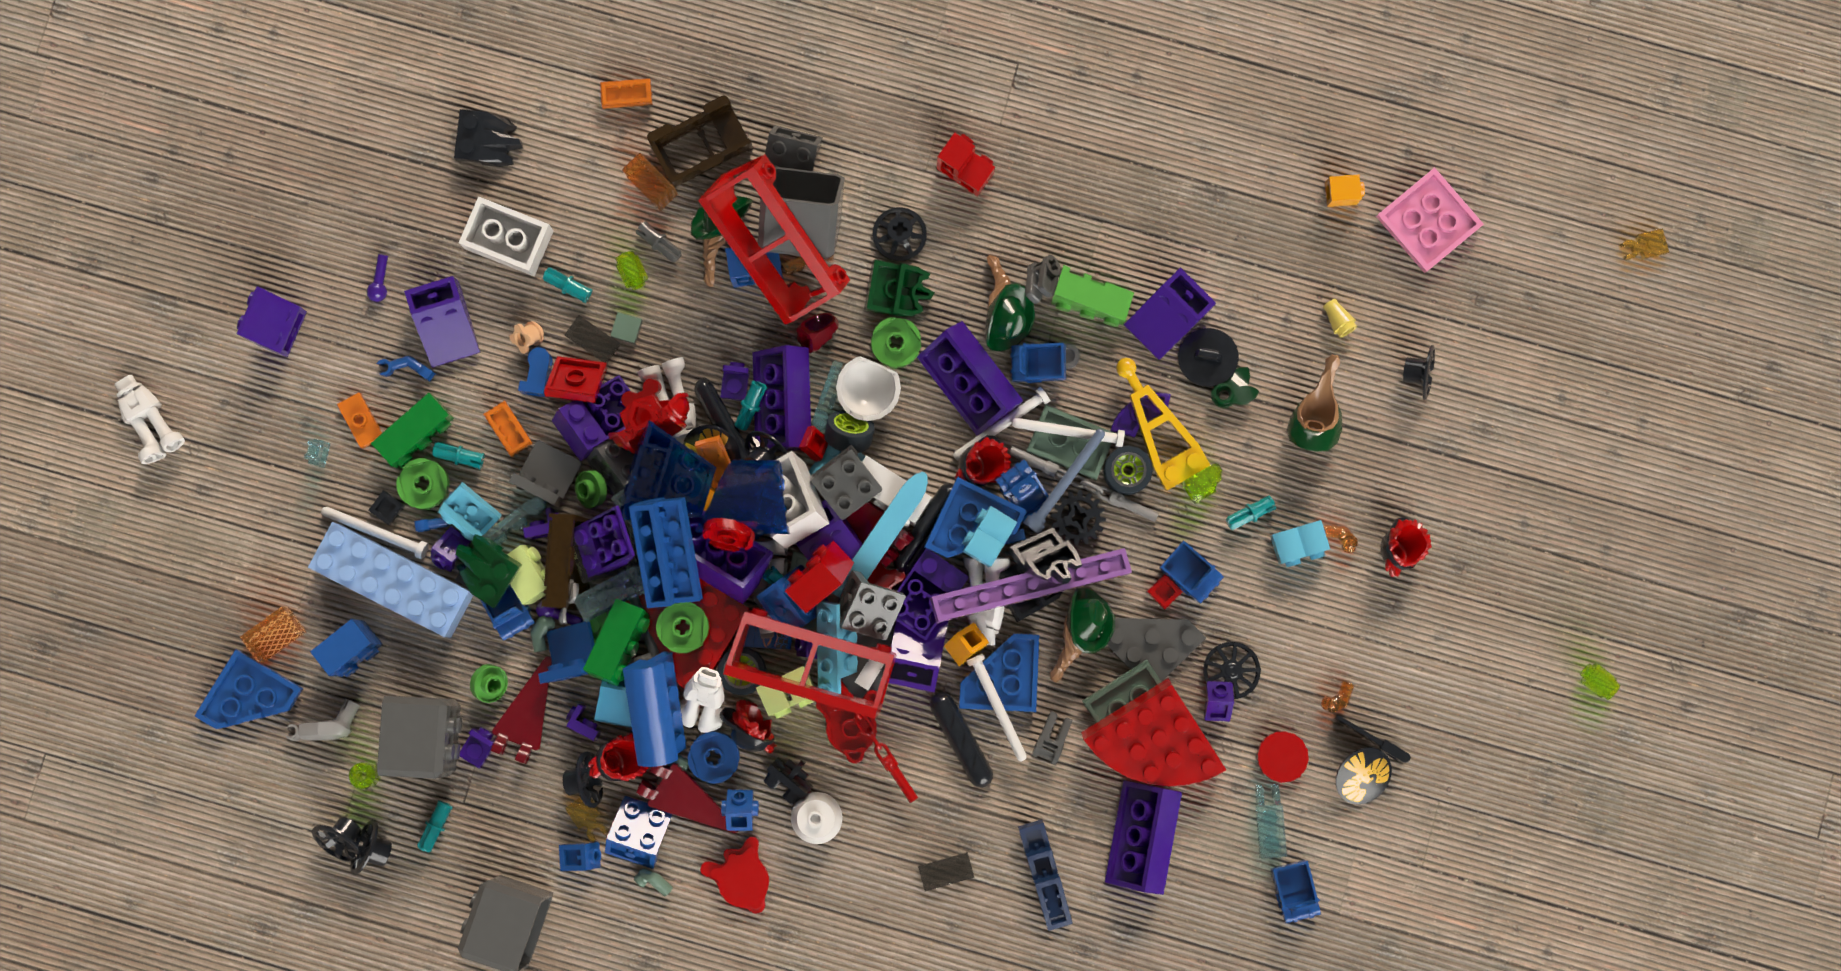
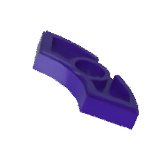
M1156 393L1168 407L1171 394ZM1146 395L1140 398L1147 422L1162 414ZM1132 402L1128 403L1118 413L1111 426V432L1117 433L1118 430L1125 431L1124 436L1135 438L1140 427Z

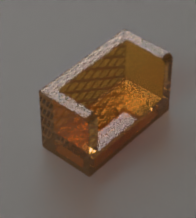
M641 153L636 155L622 169L625 177L660 212L678 195L675 187Z
M282 606L241 635L240 638L257 662H266L305 634L306 630L289 607Z

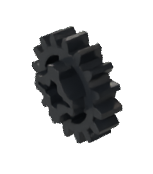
M1082 490L1078 491L1077 496H1074L1069 491L1068 499L1061 496L1059 499L1061 505L1055 504L1053 507L1057 513L1050 515V518L1056 519V522L1051 527L1060 530L1058 532L1059 536H1066L1064 542L1073 539L1074 546L1079 544V540H1082L1087 545L1088 537H1091L1093 540L1097 539L1095 531L1102 532L1103 528L1099 523L1106 521V518L1100 517V514L1105 509L1096 506L1100 500H1090L1092 493L1083 497ZM1079 502L1086 503L1091 509L1081 507ZM1068 504L1069 513L1066 517L1061 518L1062 511ZM1074 511L1078 515L1084 516L1081 525L1077 521H1072V517L1075 515ZM1095 518L1094 525L1088 532L1087 523L1090 519ZM1071 527L1075 529L1078 535L1068 532L1065 528Z

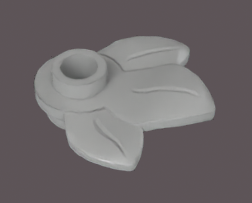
M570 579L568 606L569 603L576 602L579 592V583H574L572 579ZM561 608L559 615L560 624L566 623L567 608Z

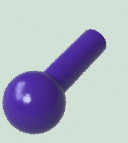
M378 254L374 281L367 287V296L374 302H380L387 296L384 278L388 255Z
M542 601L538 603L536 613L539 617L551 616L559 620L560 609L541 607ZM566 612L567 624L574 625L583 622V618Z

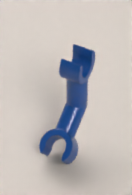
M405 356L392 361L381 359L376 363L379 366L388 364V370L380 373L383 377H389L394 373V370L407 366L429 382L435 376L433 371L412 356Z
M442 517L414 521L415 530L418 532H426L449 526Z

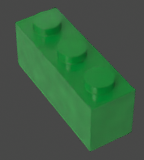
M427 393L371 444L390 466L394 468L400 466L402 468L413 459L412 455L417 450L422 451L431 444L433 436L437 433L445 432L451 426L450 421L454 417L434 395Z
M615 599L583 670L590 676L618 687L620 681L624 680L623 668L627 667L631 657L636 655L640 637L649 627L650 615L642 608Z

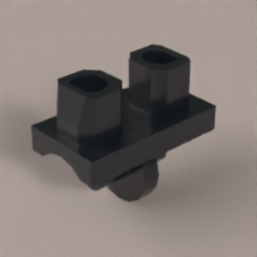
M777 757L768 767V773L764 779V783L773 789L780 782L788 788L783 794V798L791 805L800 798L803 800L813 788L805 780L809 774L801 769L806 763L803 760L797 765L790 759L785 763Z

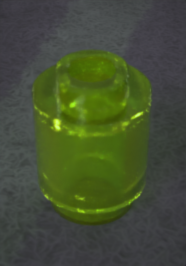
M628 251L616 257V268L625 288L637 290L646 285L645 281L649 277L639 256L635 255L634 251Z
M1589 663L1580 673V676H1582L1580 682L1598 697H1604L1606 700L1611 699L1621 686L1617 682V678L1598 663L1593 665Z
M373 762L357 763L349 772L351 784L359 789L373 787L381 778V776H378L377 765ZM363 771H364L365 774H366L365 779L362 778V772H363Z

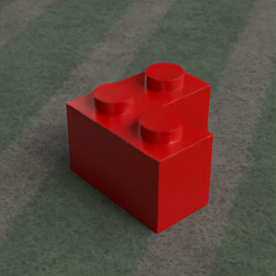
M954 132L937 156V170L978 197L995 173L994 162L983 154L979 156L975 153L976 146L973 145L974 142L965 134L958 135Z
M834 540L827 546L824 544L820 545L812 553L813 557L806 563L807 568L802 572L799 569L796 570L787 579L790 583L785 592L805 613L840 587L854 564L851 558Z

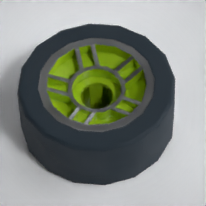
M1133 446L1119 447L1113 451L1105 461L1103 469L1104 479L1110 489L1123 495H1132L1143 490L1150 482L1153 472L1152 462L1148 455L1140 448ZM1125 466L1133 468L1131 475H1126L1123 472Z
M744 647L740 662L747 663L757 668V670L767 672L765 661L761 655L751 648ZM730 649L723 654L718 662L717 672L721 678L723 688L736 695L754 693L756 687L761 685L723 674L731 651Z

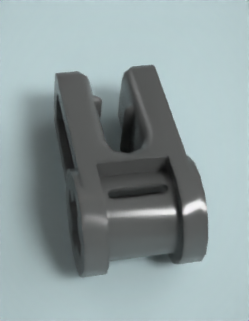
M1048 255L1041 262H1034L1027 267L1025 295L1034 304L1041 301L1042 295L1048 298L1054 295L1061 267L1053 255Z
M1050 711L1042 733L1039 735L1034 746L1032 756L1043 757L1050 760L1051 764L1056 765L1073 720L1065 718L1058 729L1059 732L1056 739L1051 740L1050 734L1054 724L1057 723V713Z

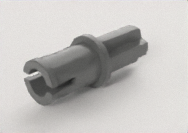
M647 221L640 224L636 234L652 246L651 249L653 251L658 250L673 263L681 257V250L667 240V236L664 233H659Z

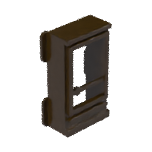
M722 95L706 103L703 106V112L674 127L670 124H665L648 133L647 139L669 182L673 185L672 188H677V186L753 149L752 142L742 128L727 96ZM713 122L727 148L715 155L704 136V130H701V127ZM697 130L698 136L702 138L711 157L676 174L663 146Z
M549 513V517L552 520H549L544 586H547V588L543 591L546 594V600H542L541 607L587 611L590 584L586 583L587 572L583 566L582 557L574 539V527L590 519L574 514ZM570 579H572L574 583H579V592L576 602L569 603L568 606Z

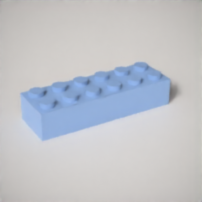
M335 522L331 523L308 568L446 638L452 637L473 597L469 589Z

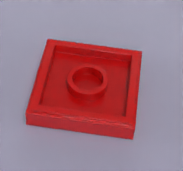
M557 356L544 389L545 396L595 403L607 371V363Z

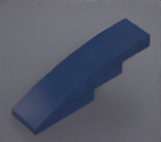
M1043 820L1018 826L1048 931L1073 924Z

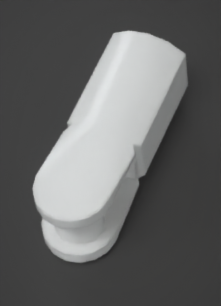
M869 660L855 683L869 690L884 664Z

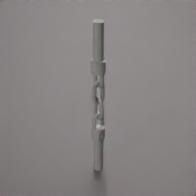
M1012 446L1009 452L1011 457L1020 461L1025 460L1029 465L1042 470V473L1054 478L1057 476L1062 478L1064 475L1057 472L1062 474L1067 472L1060 469L1058 464L1049 460L1046 462ZM1078 474L1075 478L1082 480L1080 485L1074 482L1070 483V485L1078 489H1085L1096 494L1098 498L1118 508L1123 507L1153 522L1156 521L1159 515L1158 512L1125 498V495L1088 482ZM1103 490L1110 493L1109 498L1102 496Z

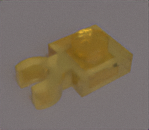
M1663 228L1638 234L1635 236L1636 241L1626 240L1620 244V248L1628 246L1632 251L1631 254L1623 257L1624 260H1631L1639 253L1642 260L1669 253Z
M581 798L565 807V810L578 829L586 826L587 837L590 841L594 842L597 840L593 835L595 828H599L603 834L608 832L607 827L596 820L601 815L597 807L589 808L583 803Z

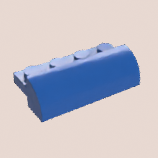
M662 497L629 506L647 608L672 606L675 603L695 602L703 599L685 497L672 499Z
M664 651L649 660L639 659L623 668L638 766L656 767L673 763L678 760V753L686 749L672 652Z

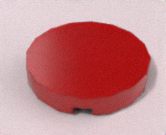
M714 518L704 524L702 531L704 539H710L709 543L712 546L722 550L736 552L740 548L745 547L746 551L754 544V531L744 523L736 520Z
M1286 731L1274 732L1266 736L1259 744L1256 753L1261 772L1270 780L1280 783L1292 782L1299 778L1306 770L1309 761L1308 749L1303 740L1296 734Z

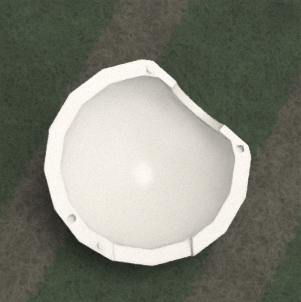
M856 357L848 362L840 372L836 390L838 401L848 414L856 419L871 421L881 419L892 411L899 400L901 385L899 375L894 370L864 357Z

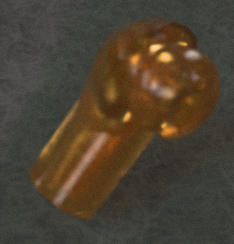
M1324 525L1326 537L1338 538L1342 542L1344 552L1353 553L1356 550L1358 540L1347 527Z
M1342 681L1338 695L1332 698L1325 696L1322 699V708L1330 713H1335L1347 707L1355 685Z

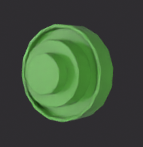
M596 470L583 471L576 479L575 492L583 506L594 508L604 503L607 495V485L602 475Z
M492 664L482 665L476 669L470 680V690L473 696L486 703L495 702L500 699L506 692L508 685L505 671Z

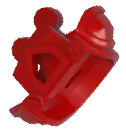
M647 379L643 383L642 391L638 393L627 391L622 395L621 401L626 408L620 413L626 429L620 432L608 433L609 439L613 440L618 447L631 451L633 454H638L676 435L687 427L685 420L690 410L687 399L689 397L688 393H677L671 400L659 401L657 394L662 389L661 383L655 379Z

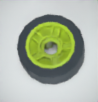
M845 410L830 414L828 417L824 436L826 442L836 450L842 452L852 445L858 453H862L871 446L875 427L872 421L856 419Z

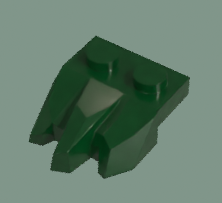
M876 259L873 260L864 310L894 316H913L923 312V307L918 303V300H931L935 292L922 285V281L927 280L930 273L917 266L903 263L898 265Z
M475 534L472 540L473 549L461 544L458 545L455 555L464 564H459L457 569L470 593L492 608H495L522 564L502 552L504 548L491 539Z

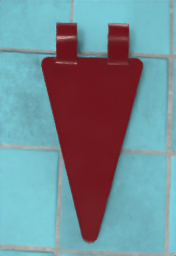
M870 501L846 518L862 544L885 512ZM901 529L893 543L899 550H902L905 546L909 545L914 537L908 531ZM889 547L880 562L887 567L899 556V553L894 548Z
M546 656L492 729V734L497 736L491 748L492 752L503 755L509 740L521 745L515 760L527 764L532 750L538 751L540 749L549 683L540 684L538 674L548 671V666L552 665L550 656Z
M673 763L670 767L662 765L650 769V772L663 778L657 788L645 779L639 784L636 793L649 799V807L727 831L726 816H722L721 807L677 763Z

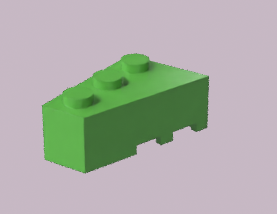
M1063 265L1051 302L1056 305L1055 308L1065 312H1070V309L1078 311L1081 317L1093 320L1094 317L1103 319V323L1113 327L1124 325L1134 292L1109 282L1101 283L1091 280L1092 276L1086 273L1083 274V277L1069 273L1070 267Z

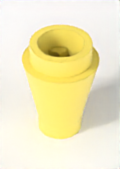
M1336 299L1327 302L1323 306L1334 334H1338L1340 338L1350 334L1357 328L1355 324L1356 319Z

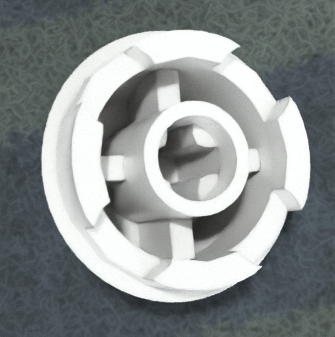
M822 792L808 793L803 800L800 798L795 803L791 812V824L795 833L802 840L811 844H822L834 838L839 832L842 825V811L837 801L830 795Z

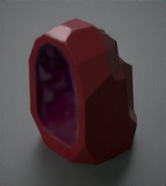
M820 313L803 321L796 328L797 339L801 347L809 348L810 354L818 351L836 333L839 326L838 319L831 313Z

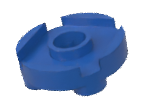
M708 732L700 735L693 742L688 753V765L691 772L697 778L707 783L716 784L728 780L739 766L740 752L738 746L734 743L733 739L724 733ZM711 750L721 755L717 765L707 761Z

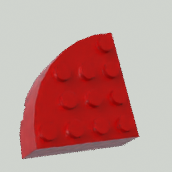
M700 579L703 599L691 602L703 609L709 621V633L700 648L689 653H677L669 650L660 641L656 631L658 616L666 607L647 608V613L650 615L649 633L653 637L660 653L664 651L672 652L676 682L684 689L687 682L700 668L706 667L716 670L721 657L727 652L736 637L744 612L752 610ZM681 620L680 624H676V630H680V634L684 635L686 630H690V625L686 624V620Z
M1169 678L1081 732L1083 740L1094 754L1111 769L1130 779L1146 784L1168 787L1190 785L1208 780L1227 771Z

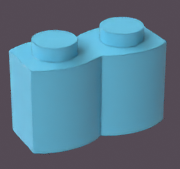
M992 506L988 507L987 510L982 508L975 519V522L978 523L975 531L971 532L969 530L961 543L965 546L962 552L987 567L992 566L1017 524V521Z
M1321 520L1270 535L1278 563H1285L1286 568L1301 564L1300 558L1310 556L1311 560L1326 556L1324 551L1330 549Z

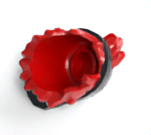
M993 435L983 437L960 455L955 480L959 477L975 486H985L990 482L996 483L995 480L1001 476L1000 474L1006 473L1010 469L1011 461L1009 460L1011 456L1007 453L1008 448L1004 447V443Z
M1404 517L1395 519L1390 531L1386 533L1381 541L1380 551L1385 562V570L1389 571L1390 577H1398L1401 570L1415 567L1419 561L1424 560L1425 556L1429 554L1428 550L1432 547L1430 534H1427L1428 530L1423 528L1422 523H1417L1416 519L1413 521Z
M745 699L737 701L736 710L727 707L720 712L721 720L731 727V737L734 743L741 749L750 752L765 750L769 754L774 751V747L777 745L774 743L775 738L771 732L772 720H763L761 710L758 709L757 704Z
M632 733L623 737L618 735L616 739L603 744L595 757L588 763V767H591L589 776L598 778L601 775L608 781H629L630 779H635L636 776H642L649 768L638 766Z

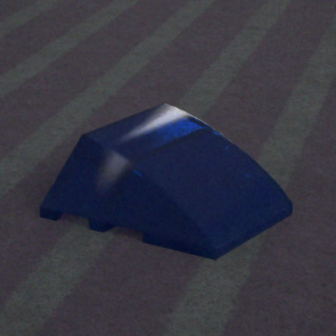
M649 420L637 444L623 491L620 509L623 520H631L629 506L665 497V499L685 497L688 517H702L716 467Z
M732 460L725 469L695 532L702 533L704 524L708 520L726 518L744 523L752 530H763L766 534H790L786 521L787 507L784 504L783 497L784 482L781 462L779 460Z

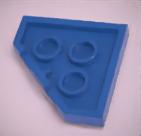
M957 477L924 547L946 558L963 553L962 551L965 547L961 544L969 530L971 532L975 531L978 525L975 519L982 508L987 510L990 506L1017 521L1010 536L1017 533L1027 510Z
M1013 634L983 661L1005 711L1036 712L1039 635ZM972 671L960 682L959 709L994 710L976 671Z
M235 649L196 712L195 717L215 729H222L280 714L292 709L304 688L244 652Z

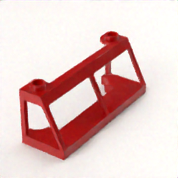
M766 154L722 174L698 201L786 325L840 294L849 283L850 278L840 265L833 264L829 267L773 186L776 179V169ZM745 178H748L785 232V235L762 249L732 206L737 200L734 185ZM790 240L822 287L811 291L807 285L801 287L795 281L786 284L765 253ZM824 292L827 293V295L805 307L812 297Z
M753 607L752 611L744 612L725 665L724 675L874 719L880 714L897 653L891 652L892 647L878 643L876 647H867L771 619V617L767 616L768 611ZM750 625L813 644L800 682L757 670V668L747 663L740 662ZM821 645L885 664L875 701L858 697L852 698L807 685L806 681L818 646Z

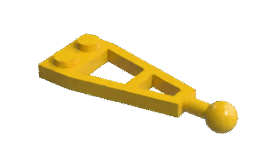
M1130 358L1120 359L1116 365V371L1121 377L1128 380L1134 391L1129 395L1152 462V467L1164 489L1168 491L1211 466L1198 442L1149 385L1142 386L1135 374L1136 363ZM1145 395L1162 413L1149 422L1146 420L1140 398ZM1168 421L1189 445V448L1161 464L1150 430Z

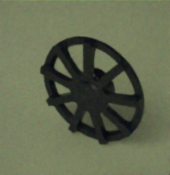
M1225 642L1217 645L1208 653L1204 661L1203 676L1206 684L1208 681H1214L1223 677L1224 682L1233 683L1234 699H1240L1250 694L1256 688L1260 679L1261 667L1256 654L1249 647L1238 642ZM1233 646L1230 660L1227 659L1221 648ZM1237 647L1247 652L1240 661L1236 660ZM1216 651L1224 662L1222 665L1210 661ZM1252 657L1255 668H1243L1242 664ZM1208 665L1220 669L1221 672L1208 677ZM1244 672H1256L1253 683L1243 677L1242 674ZM1237 680H1241L1249 688L1239 693Z

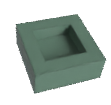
M617 312L610 335L611 338L636 344L643 320Z

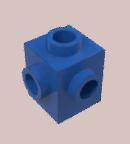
M727 790V800H722L721 814L726 816L727 831H753L754 816L759 815V801H754L753 790Z

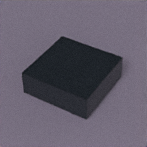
M383 490L368 511L388 526H391L405 505Z

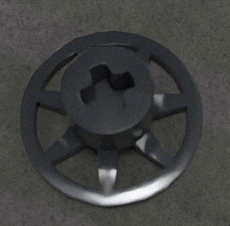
M896 207L883 212L877 218L873 227L872 237L877 250L884 257L895 261H905L914 258L923 249L927 239V230L924 221L916 212L908 208ZM896 213L895 218L889 223L883 221L886 216ZM900 213H907L914 218L909 221L907 218L900 216ZM917 221L922 228V235L912 232V226ZM880 224L887 230V234L877 238V229ZM910 239L921 240L919 247L915 251H912L909 244ZM891 241L893 244L890 254L883 250L879 243ZM899 245H903L909 253L905 256L894 255Z
M1434 345L1430 346L1426 359L1407 357L1404 365L1403 382L1421 384L1423 386V400L1428 398L1431 386H1429L1432 384L1430 371L1434 370L1435 364Z
M752 431L746 436L745 445L751 453L745 458L744 465L751 474L782 457V455L775 456L774 453L778 449L781 450L783 455L787 454L782 444L765 432ZM753 436H760V442ZM768 439L775 444L771 448L767 447Z
M586 751L578 757L576 769L564 772L562 779L563 788L567 795L579 794L586 806L595 808L602 800L603 787L599 790L598 794V791L593 786H603L601 780L589 776L590 767H588V763L595 755Z
M340 817L333 827L316 825L312 829L314 840L324 851L333 857L349 863L350 861L353 862V859L356 857L354 853L357 855L356 859L362 857V851L355 843V840L361 833V828L351 819ZM332 846H335V847H336V850H335V852H334V851L330 850L329 848L332 847Z
M376 820L368 821L356 839L355 843L361 849L362 857L360 859L355 857L353 862L350 861V871L354 875L359 874L367 862L381 867L384 866L390 856L392 843L377 837L378 823Z

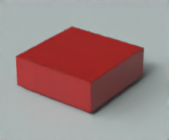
M809 426L805 431L799 448L817 462L822 460L828 443L822 432L815 426Z
M1164 574L1146 592L1165 610L1183 591Z

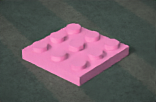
M1435 167L1376 216L1424 273L1484 225Z

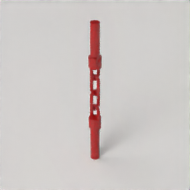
M841 680V694L854 698V695L849 692ZM855 713V724L863 735L870 736L875 744L874 752L885 770L890 772L909 803L918 799L913 788L899 769V763L887 745L879 743L874 736V725L867 716ZM863 716L871 730L867 728L865 731L858 719L862 720ZM882 747L888 754L883 758L878 752V749L882 750Z

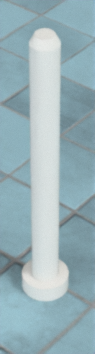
M1039 387L1035 390L1036 395L955 451L953 457L956 461H959L960 455L964 450L983 437L997 435L1013 423V419L1021 418L1042 402L1045 405L1049 403L1050 399L1045 391Z
M1021 418L1013 419L1012 423L1013 427L1083 439H1090L1096 432V430ZM1118 430L1117 433L1105 432L1102 441L1116 443L1115 447L1117 448L1122 447L1125 431Z
M323 507L321 510V514L324 517L414 552L415 557L422 560L428 551L429 543L414 542L330 507Z
M982 653L967 660L968 666L973 665L1017 760L1021 762L1026 759L1027 755L982 662L985 659Z

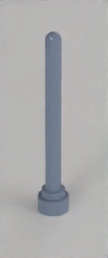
M1102 429L1096 430L1038 512H1034L1031 516L1028 515L1023 522L1024 525L1035 533L1039 534L1043 531L1046 522L1045 518L1104 438L1105 432Z

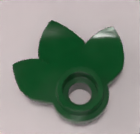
M1237 368L1226 382L1213 386L1211 399L1217 407L1228 408L1233 404L1246 405L1258 396L1259 390L1248 386L1250 381L1249 368ZM1222 393L1229 395L1225 400L1219 398Z

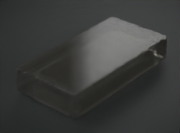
M578 315L564 335L595 358L607 364L621 345L580 315Z
M968 852L918 866L925 891L974 878Z

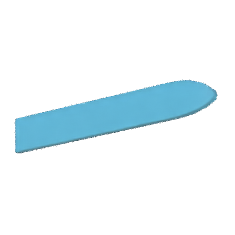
M925 472L916 473L901 487L853 558L854 564L843 584L832 592L834 595L840 598L852 570L861 572L866 579L869 578L922 500L928 484Z

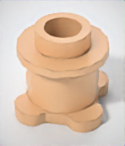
M534 321L527 322L524 327L522 324H516L513 334L510 335L511 343L515 344L523 354L529 352V346L540 345L544 339L542 327Z

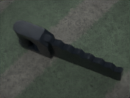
M1339 715L1335 716L1334 719L1377 745L1378 749L1397 762L1407 763L1410 761V754L1387 740H1380Z

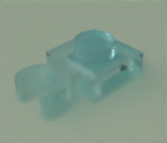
M318 439L308 440L307 444L309 447L307 454L304 455V459L309 460L308 464L325 468L331 444Z

